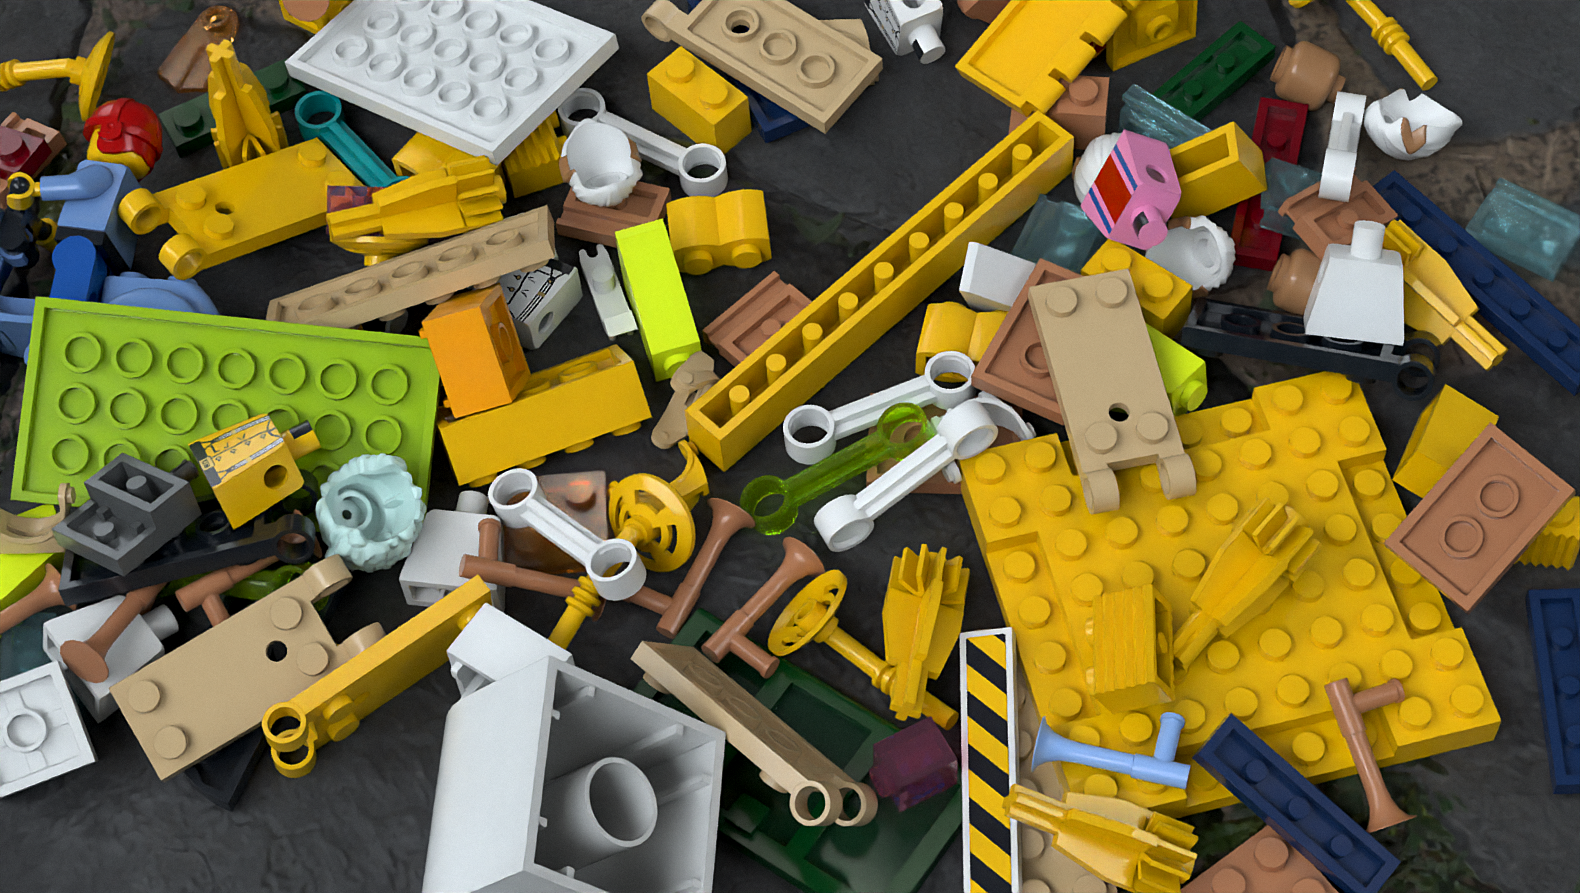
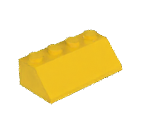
M617 344L532 373L530 379L512 403L454 418L451 407L439 406L436 431L459 486L468 483L470 487H479L493 482L498 477L497 472L517 466V469H530L541 465L546 461L545 455L564 449L566 453L584 450L594 444L593 438L612 432L613 436H621L636 431L641 427L640 421L652 416L634 361Z

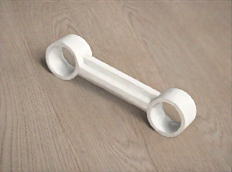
M576 89L558 107L561 129L567 138L580 123L572 121L568 117L580 109L595 110L598 113L592 118L593 120L617 126L626 132L630 139L636 143L640 157L678 175L683 191L690 197H715L727 185L726 159L719 148L706 143L695 144L685 148L606 111L603 97L593 89ZM703 164L712 165L719 169L714 175L702 179L694 178L687 174L693 167Z
M1337 91L1318 198L1349 202L1366 95Z
M945 351L936 354L928 361L925 367V375L831 411H827L817 405L799 406L786 416L783 423L786 451L792 459L799 463L817 464L825 461L832 455L836 447V440L930 404L944 410L954 409L957 405L975 397L976 388L971 386V375L975 370V365L963 353ZM947 372L959 373L968 379L964 385L955 389H945L933 382L936 377ZM805 426H817L827 432L823 439L809 444L798 442L792 437L797 430Z
M971 401L955 407L939 422L937 435L857 495H843L823 506L814 518V525L828 548L834 552H841L858 545L872 532L874 519L953 460L968 459L987 449L996 439L998 428L980 402Z
M527 469L508 470L492 482L488 491V498L496 514L501 518V522L510 528L532 527L584 565L597 592L603 598L613 601L623 600L641 589L646 580V569L631 542L619 538L603 541L547 501V497L536 476ZM522 492H530L521 502L514 505H506L513 496ZM620 562H630L628 567L620 574L612 577H602L611 566Z

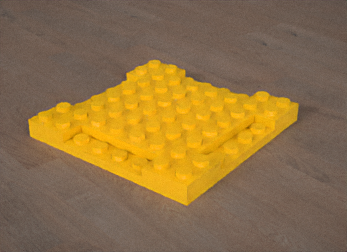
M1324 371L1254 387L1252 399L1174 416L1185 454H1188L1191 458L1195 471L1197 487L1196 494L1192 496L1167 500L1161 487L1156 463L1113 471L1119 490V509L1091 515L1085 502L1083 487L1070 442H1060L1057 433L985 449L978 455L968 459H957V467L962 476V481H960L961 493L1006 627H1012L1016 634L1017 659L1039 725L1043 716H1046V721L1050 728L1064 738L1135 755V753L1153 757L1161 725V715L1165 712H1172L1181 715L1185 719L1174 762L1191 765L1186 790L1131 778V775L1082 764L1053 761L1052 764L1059 785L1060 783L1062 784L1064 793L1075 792L1124 799L1145 807L1149 811H1157L1174 819L1241 803L1236 796L1192 759L1193 755L1222 720L1231 713L1313 785L1358 774L1347 741L1341 734L1324 688L1325 685L1344 678H1348L1353 694L1382 685L1393 678L1399 680L1405 694L1403 702H1394L1361 713L1367 729L1365 732L1379 768L1494 740L1501 724V718L1462 627L1454 628L1439 591L1385 547L1384 542L1404 521L1407 515L1385 465L1384 457L1387 449L1359 383L1347 380L1345 374ZM1267 497L1275 506L1281 503L1299 512L1309 523V528L1314 531L1311 537L1321 542L1322 545L1319 548L1321 552L1294 583L1288 582L1289 585L1270 606L1228 638L1221 637L1217 633L1186 670L1180 669L1173 662L1175 668L1173 670L1175 677L1173 680L1175 686L1173 691L1175 695L1174 701L1112 714L1100 701L1092 697L1087 687L1086 670L1089 666H1093V648L1087 640L1085 623L1088 618L1093 617L1092 598L1095 595L1103 596L1104 593L1112 594L1115 590L1123 591L1124 588L1133 589L1134 586L1142 587L1145 583L1152 584L1171 603L1173 609L1171 612L1173 618L1171 622L1173 627L1172 635H1174L1192 614L1190 611L1194 605L1190 602V599L1217 551L1233 533L1231 530L1259 498L1263 501Z

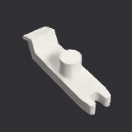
M598 244L596 246L598 254L596 257H589L584 249L579 251V257L584 277L603 328L609 339L614 341L616 336L625 333L633 335L634 331L638 330L632 310L629 309L609 254L602 244Z

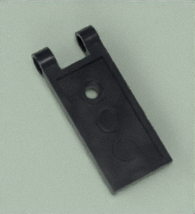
M1200 297L1183 326L1180 346L1191 347L1193 352L1198 355L1220 357L1223 353L1340 373L1345 374L1347 380L1359 384H1373L1376 380L1391 382L1395 393L1408 401L1421 400L1431 392L1436 377V369L1442 356V345L1439 339L1427 331H1416L1411 334L1404 332L1403 346L1305 334L1304 315ZM1423 343L1433 350L1435 358L1431 361L1421 354L1407 355L1406 349L1413 344ZM1403 369L1406 373L1415 377L1427 376L1428 382L1419 388L1408 387L1401 381L1399 372Z
M299 469L304 479V484L301 488L310 493L308 496L303 498L287 496L236 529L232 528L214 493L195 497L202 515L185 527L181 534L170 539L145 559L143 564L133 569L126 576L113 572L66 549L58 590L65 606L83 602L95 603L108 596L234 565H250L259 559L276 556L281 561L291 564L306 561L312 556L315 549V526L305 516L315 510L318 502V481L316 477L307 470ZM279 509L285 514L272 523L274 510ZM294 510L300 511L302 515L294 514ZM287 534H299L305 537L306 540L298 544H292L284 541L281 537Z

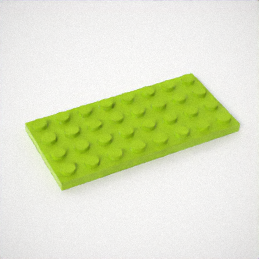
M36 296L10 500L59 506L60 483H70V487H74L76 492V500L71 507L79 508L91 499L84 482L121 453H125L168 473L182 463L184 459H187L199 471V477L190 482L194 496L199 497L214 492L188 444L257 415L268 414L279 433L306 420L310 423L320 442L321 448L297 459L295 463L298 469L307 470L316 477L318 481V501L322 498L320 492L321 484L327 482L328 476L334 471H338L342 465L348 464L349 460L354 457H360L363 454L379 455L385 453L386 455L400 457L405 461L407 465L406 472L412 475V484L422 488L421 500L427 508L441 378L427 338L421 339L420 336ZM300 488L289 496L303 498L310 493ZM279 509L274 510L272 523L285 514ZM314 510L305 517L313 522L316 532H320Z

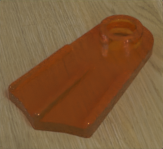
M219 5L211 6L203 11L157 70L158 77L169 84L178 94L208 92V75L212 68L208 60L206 48L210 43L220 45L223 39L233 43L239 29V19L236 12L227 6ZM223 19L219 23H212L214 20Z

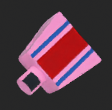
M1125 129L1123 130L1080 205L1082 210L1108 239L1142 250H1148L1165 240L1168 233L1166 223L1179 203L1182 193L1167 143Z

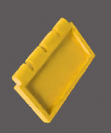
M1011 0L955 65V68L963 78L1026 118L1032 111L1036 112L1039 110L1046 114L1066 90L1058 82L1059 79L1063 78L1067 82L1072 83L1097 54L1095 49L1089 44L1093 41L1103 47L1128 18V15L1121 9V6L1124 5L1134 10L1142 0Z

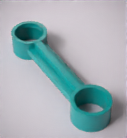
M314 91L304 95L297 102L295 117L304 140L308 141L317 137L324 145H328L373 193L410 177L396 176L347 126L343 108L337 96L325 91ZM319 112H332L335 114L331 120L323 124L313 125L306 123L312 115Z

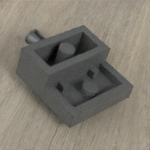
M121 453L84 482L91 499L51 530L58 545L113 572L126 576L133 569L143 564L145 559L170 539L181 534L185 527L202 515L190 486V482L199 477V471L187 459H184L182 463L168 473L125 453Z

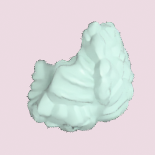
M385 453L379 455L363 454L360 457H354L349 460L348 464L342 465L338 471L331 473L328 476L327 482L321 484L320 492L322 498L317 502L315 512L322 540L329 546L325 558L339 554L349 570L359 569L369 573L380 569H390L396 561L408 557L411 553L412 543L422 530V520L427 508L421 500L422 488L412 484V475L406 472L407 465L402 458L386 455Z

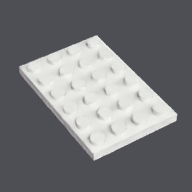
M354 0L287 59L285 65L289 75L295 79L475 157L485 155V158L488 157L491 164L497 166L619 49L614 33L531 0Z

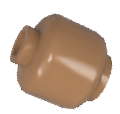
M1300 41L1293 48L1287 45L1284 47L1274 66L1270 80L1276 83L1275 93L1279 98L1290 102L1309 104L1308 111H1316L1321 108L1325 100L1334 104L1337 91L1341 92L1346 77L1339 75L1341 66L1339 56L1308 41Z
M1298 248L1289 256L1286 254L1280 256L1267 286V290L1273 292V303L1275 306L1290 313L1304 315L1322 262L1315 253Z

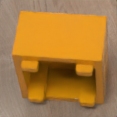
M500 282L485 288L452 296L448 300L439 303L421 322L423 328L418 331L420 338H427L447 395L442 401L445 408L451 407L454 418L512 403L530 379L531 373Z

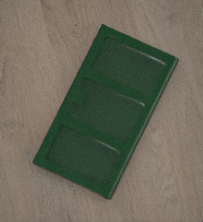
M699 608L670 644L694 647L709 659L703 653L701 646L720 628L724 621L703 608ZM745 635L746 638L771 656H775L780 660L778 668L769 678H763L760 672L731 651L719 663L711 661L855 782H861L870 786L878 800L876 815L864 826H841L835 822L827 826L802 825L791 813V794L789 792L781 793L767 785L759 776L762 769L725 739L717 837L805 893H917L963 830L962 765L784 657L774 655L767 647ZM643 678L633 690L635 693L706 723L673 694L668 695L656 690ZM927 755L942 779L934 782L929 774L928 782L921 790L910 791L903 787L899 780L900 769L906 765L910 772L908 774L910 781L917 782ZM854 789L848 791L843 800L844 812L850 819H854L861 809L860 796ZM812 792L807 800L808 811L815 819L819 818L825 809V798L822 792Z

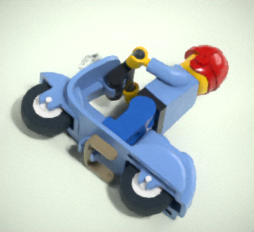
M120 98L107 101L96 108L91 117L86 120L82 132L85 139L89 142L87 160L79 163L76 172L69 175L41 176L40 182H34L28 174L23 172L13 173L8 178L7 208L5 212L0 210V293L14 266L18 269L26 270L37 264L40 252L35 244H38L52 253V263L56 269L49 298L220 315L210 297L192 278L178 280L174 276H170L168 280L149 279L143 274L129 272L133 263L138 234H135L119 217L117 212L118 206L129 192L142 188L139 182L152 172L155 162L161 158L163 151L162 126L158 116L148 105L139 103L132 98ZM35 197H42L43 201L65 200L58 223L50 218L40 219L31 207ZM0 295V352L24 358V362L27 365L35 299L13 298Z

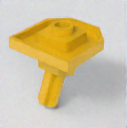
M1142 0L1134 10L1122 5L1121 9L1125 11L1128 18L1106 42V63L1111 70L1116 71L1196 37L1198 0Z

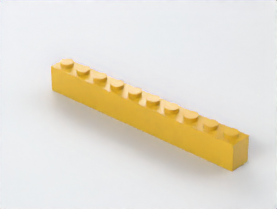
M1037 110L685 409L689 441H692L696 448L723 472L727 471L779 426L793 409L802 406L964 266L969 242L987 246L1067 177L1073 169L1074 136L1041 111Z

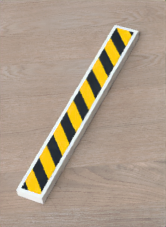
M1012 627L960 633L964 893H1023L1021 822L1004 816L1005 809L1002 808L1004 797L1009 795L1011 786L1013 784L1020 785L1016 634Z

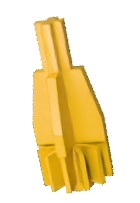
M223 39L220 45L210 43L206 48L208 60L212 68L208 75L209 106L216 121V128H211V135L223 169L289 147L278 111L271 114L266 90L248 65L241 62L238 63L232 42Z
M485 155L446 163L447 168L421 172L373 193L372 204L327 213L326 220L329 226V234L334 242L374 232L383 234L385 240L442 238L460 233L464 234L504 220L500 209H503V204L507 201L504 183L501 176L495 175L494 169H490L489 158H485Z
M1393 219L1387 228L1385 227L1382 249L1400 252L1403 264L1404 324L1416 331L1432 333L1443 346L1452 339L1486 371H1489L1494 365L1497 366L1503 360L1502 357L1508 352V348L1473 317L1479 308L1450 265L1401 220L1396 221Z
M1267 497L1263 501L1259 498L1231 530L1233 533L1217 551L1190 599V602L1194 605L1190 611L1192 614L1173 635L1174 640L1172 644L1174 650L1172 653L1174 660L1172 662L1180 669L1186 670L1217 633L1221 637L1228 638L1270 606L1289 585L1288 582L1294 583L1321 552L1319 548L1322 544L1311 537L1314 531L1309 528V523L1299 512L1281 503L1275 506Z
M922 544L919 556L909 547L903 549L902 558L895 556L892 562L882 617L886 663L897 666L889 709L896 711L895 718L906 721L908 716L916 719L921 717L927 679L929 677L937 680L961 632L970 570L969 568H961L963 561L961 556L947 561L945 558L947 548L942 547L939 553L929 552L927 544Z
M1013 784L1009 795L1004 797L1002 808L1005 809L1004 816L1053 834L1051 847L1099 879L1133 893H1181L1180 884L1190 879L1195 860L1197 859V854L1190 851L1198 841V836L1192 834L1194 826L1157 811H1149L1145 807L1124 799L1066 792L1063 794L1062 800L1059 801L1021 785Z

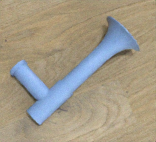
M1165 712L1161 715L1160 730L1152 757L1135 753V755L1064 738L1050 728L1047 724L1046 716H1043L1036 739L1031 771L1034 772L1037 766L1046 762L1064 761L1131 775V778L1186 790L1191 765L1174 762L1185 719L1181 715L1172 712Z

